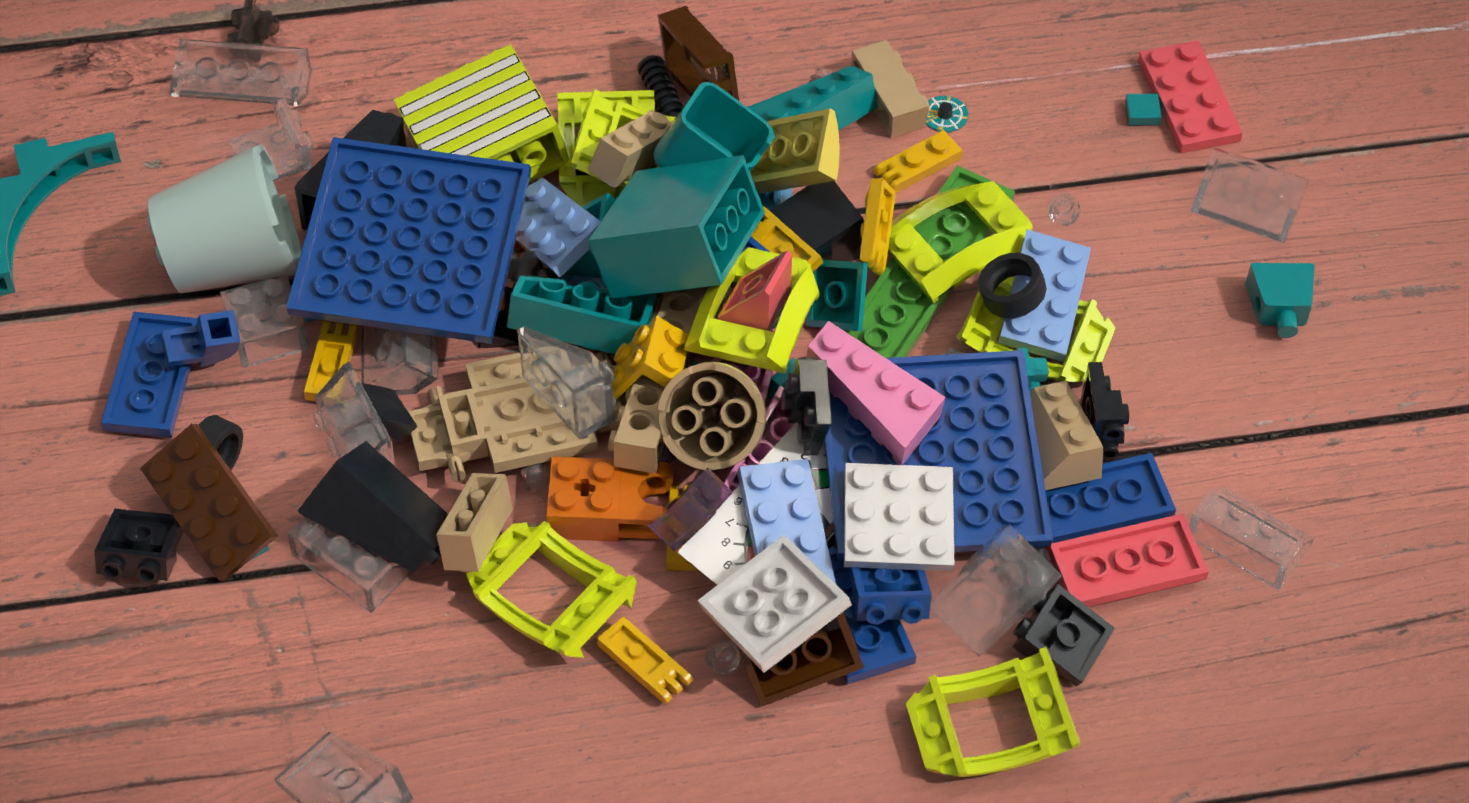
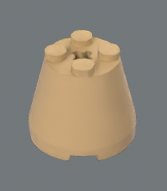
M704 362L684 369L667 384L658 404L659 424L665 445L680 461L697 469H723L739 463L756 448L765 427V406L759 389L744 372L725 363ZM717 403H724V405L721 408V417L718 414L720 412V408L717 406Z

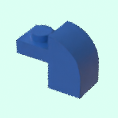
M234 310L199 315L195 326L162 330L161 332L167 367L198 362L200 367L221 362L233 356L238 351L241 342Z

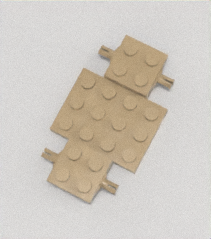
M563 343L465 364L471 389L443 394V389L440 386H436V396L434 387H431L428 390L431 404L422 409L408 411L417 424L416 429L410 435L419 470L424 471L448 466L451 479L458 481V471L461 481L466 477L462 463L489 457L488 451L495 473L551 461L552 457H571L598 451L595 434L617 430L619 427L617 426V418L620 406H626L627 404L626 391L616 401L608 398L610 390L608 379L616 368V365H612L610 354L603 351V359L602 353L599 352L595 356L597 362L573 367L567 345Z

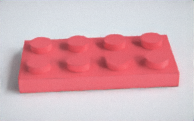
M1199 40L1139 52L1138 61L1153 94H1158L1161 112L1180 153L1241 142L1243 133Z
M1184 513L1052 543L1048 550L1062 587L1087 607L1206 580L1209 573Z

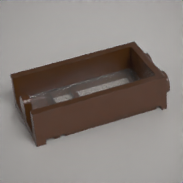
M687 5L659 14L658 22L665 65L668 72L689 96L693 95L701 83L710 82L719 86L739 101L733 54L730 51L727 52L725 48L723 49V46L689 12Z

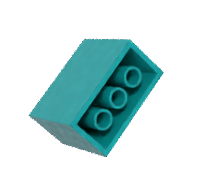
M744 155L639 170L634 173L588 240L590 253L596 259L601 271L602 282L607 286L612 299L722 285L765 214Z

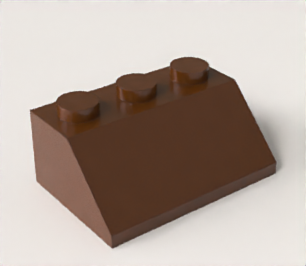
M844 611L766 672H763L736 644L761 707L864 668Z

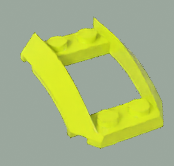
M596 89L593 91L582 114L584 116L572 155L567 162V165L593 177L596 176L590 173L588 169L600 139L649 112L620 100L614 103L601 97V92ZM666 116V117L668 118V121H670L671 123H672L673 120L676 118V117ZM629 180L619 186L625 188Z
M654 90L603 91L600 93L601 97L614 103L620 100L646 111H655ZM593 92L557 93L558 128L569 159L575 145V127H581L584 117L582 114ZM657 164L648 169L657 168ZM569 165L559 168L560 186L567 196L581 207L606 193L617 199L624 189L620 186L613 188L591 175L576 176V169Z
M994 181L961 186L936 194L916 204L892 220L888 253L934 304L939 300L938 296L952 286L956 288L983 270L990 261L998 256L1008 253H1020L1026 230L1032 231L1033 227L1028 217ZM965 201L994 235L968 246L944 262L913 227L935 213Z
M748 247L739 255L722 285L708 287L684 347L685 351L786 373L791 351L794 350L805 318L814 300H818L819 290L811 265L807 260L792 257L791 293L784 306L775 332L715 319L720 304L733 281L738 282L742 276L780 255Z
M1014 277L1007 278L1001 282L995 289L994 294L1001 296L1010 295ZM978 290L962 330L956 337L979 352L1015 351L996 341L1004 318H1000L988 310ZM1093 299L1089 302L1079 300L1073 324L1077 328L1062 365L1047 362L1049 370L1047 379L1084 382L1088 362H1103L1116 328L1108 316L1104 319L1096 308L1097 301Z
M543 521L537 527H529L527 522L512 524L494 542L479 571L466 573L475 598L499 618L530 639L565 656L584 658L580 648L621 605L629 608L632 607L636 587L634 576L628 575L625 577L616 573L614 567L593 558L568 542L554 531L546 521ZM536 550L540 551L556 566L587 587L551 626L528 615L497 592Z
M1046 647L1039 649L1040 653L1022 660L1015 658L992 667L959 675L944 677L932 675L928 677L929 682L918 694L915 692L906 702L927 771L958 777L990 774L1036 763L1080 746V737L1072 721L1057 677L1058 673ZM1021 688L1038 740L996 753L963 758L947 704L997 696Z

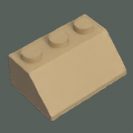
M1062 381L1034 387L1030 391L1045 491L1102 478L1103 445L1068 382Z

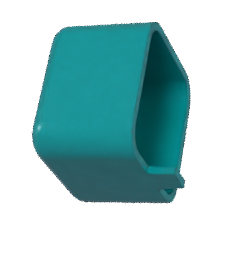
M703 82L698 86L654 149L653 156L654 161L659 167L744 155L748 169L751 172L776 135H774L773 129L768 122L722 88L710 82Z

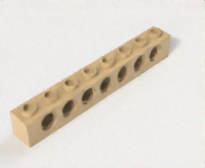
M709 286L660 292L658 309L660 310L659 312H653L651 321L656 316H659L689 335L699 306ZM687 351L683 370L691 367L695 355L694 352ZM643 374L626 390L627 404L626 406H620L617 418V426L619 427L617 431L612 430L608 449L614 452V467L656 473L665 446L659 424L658 410L660 397L665 387Z

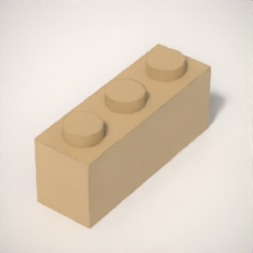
M887 40L852 50L851 66L873 75L878 108L874 111L890 138L926 127L927 113L930 111L929 102L924 94L921 95L916 88L913 75L910 72H906L898 51H893Z
M651 110L602 137L588 171L611 187L616 188L631 179L636 171L652 167L656 164L653 156L654 149L671 125V122L668 121L665 115Z
M472 473L436 534L444 570L467 573L478 572L513 510L506 474Z

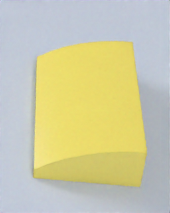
M829 108L766 121L770 124L776 136L750 172L758 194L837 181L840 144L838 124L834 110Z

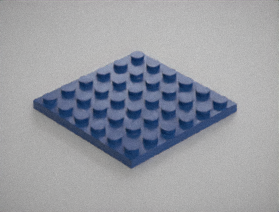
M333 137L286 307L288 315L492 344L531 175V165Z
M1024 351L886 358L945 397L941 417L903 465L953 467L954 552L1051 546L1053 536ZM829 391L832 424L824 440L837 558L840 560L844 559L845 463L898 464L892 458V453L883 444L880 446L871 436L872 432L860 419L856 420L848 412V407L838 396L834 397Z

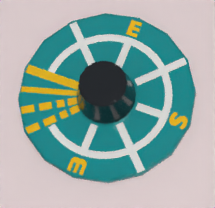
M941 95L928 100L930 111L927 113L926 125L931 129L939 132L942 130L953 132L965 126L968 121V109L959 99Z

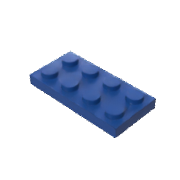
M133 312L102 417L101 425L103 431L172 438L192 364L167 367L161 332L162 330L195 326L198 318Z
M1152 453L1103 463L1102 478L1046 490L1053 536L1052 543L1174 516L1176 512L1175 505Z
M836 547L828 549L836 585L849 597L852 604L844 610L864 665L863 669L844 675L846 683H854L915 664L916 654L900 619L885 620L881 624H871L866 620L856 619L851 599L852 583L848 567H844V559L838 560Z

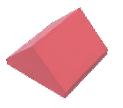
M787 250L742 276L717 319L770 331L791 293L792 254Z

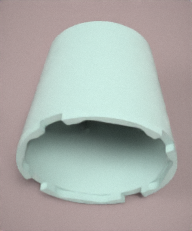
M262 144L253 146L148 197L149 216H147V220L156 240V256L160 265L165 266L173 285L179 293L295 276L302 252L286 195L279 196L273 180L278 179L277 171Z

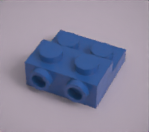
M848 567L852 583L851 599L857 620H866L871 624H881L885 620L902 619L907 623L913 624L922 619H929L932 594L925 570Z

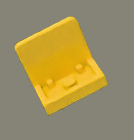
M656 316L647 326L642 324L637 329L633 340L629 344L623 343L615 354L614 361L617 364L608 379V385H610L608 398L616 401L642 374L666 387L672 378L683 371L687 355L684 347L689 335L659 316Z

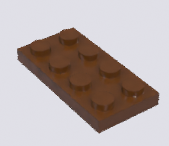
M190 424L140 468L219 581H226L278 537L198 424Z

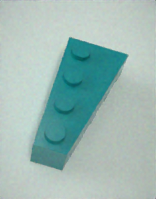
M849 66L748 106V108L765 121L830 108L835 111L839 131L878 108L873 75L857 67Z
M519 276L511 294L507 328L551 338L555 341L583 346L591 350L616 354L623 343L629 344L633 340L637 329L642 324L647 326L651 322L653 312H656L659 293L612 299L608 289L596 288V283L583 282V284L576 286H567L565 280Z

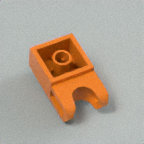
M552 457L547 522L554 531L566 540L619 542V538H664L671 530V518L668 511L662 506L648 504L643 499L647 496L664 494L669 491L673 484L674 471L668 463L659 461L656 473L614 467V459Z

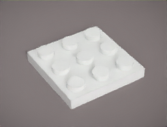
M845 463L844 567L953 571V467Z
M785 535L781 536L698 600L703 611L763 672L770 669L852 605L849 597Z

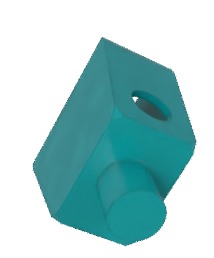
M1314 263L1250 264L1245 285L1259 324L1262 326H1277L1278 335L1282 338L1294 337L1298 333V326L1307 324L1313 301Z

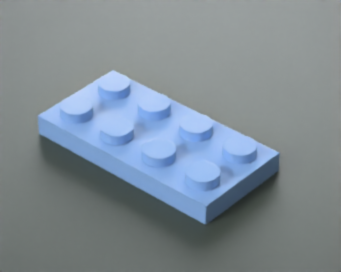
M541 177L527 188L515 242L560 278L589 250L588 240L601 221Z
M1026 230L1020 253L1033 257L1039 264L1045 278L1047 291L1044 300L1032 312L1014 319H1003L998 339L999 344L1013 348H1028L1030 353L1064 362L1089 260L1090 247ZM1014 276L1010 295L1024 289L1031 278L1028 276Z
M802 459L739 466L737 475L754 556H757L781 536L785 535L836 584L809 460Z

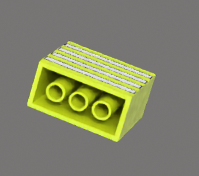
M511 44L393 99L400 117L403 118L407 134L416 149L530 164L531 175L529 183L560 167L566 166L569 160L558 125Z

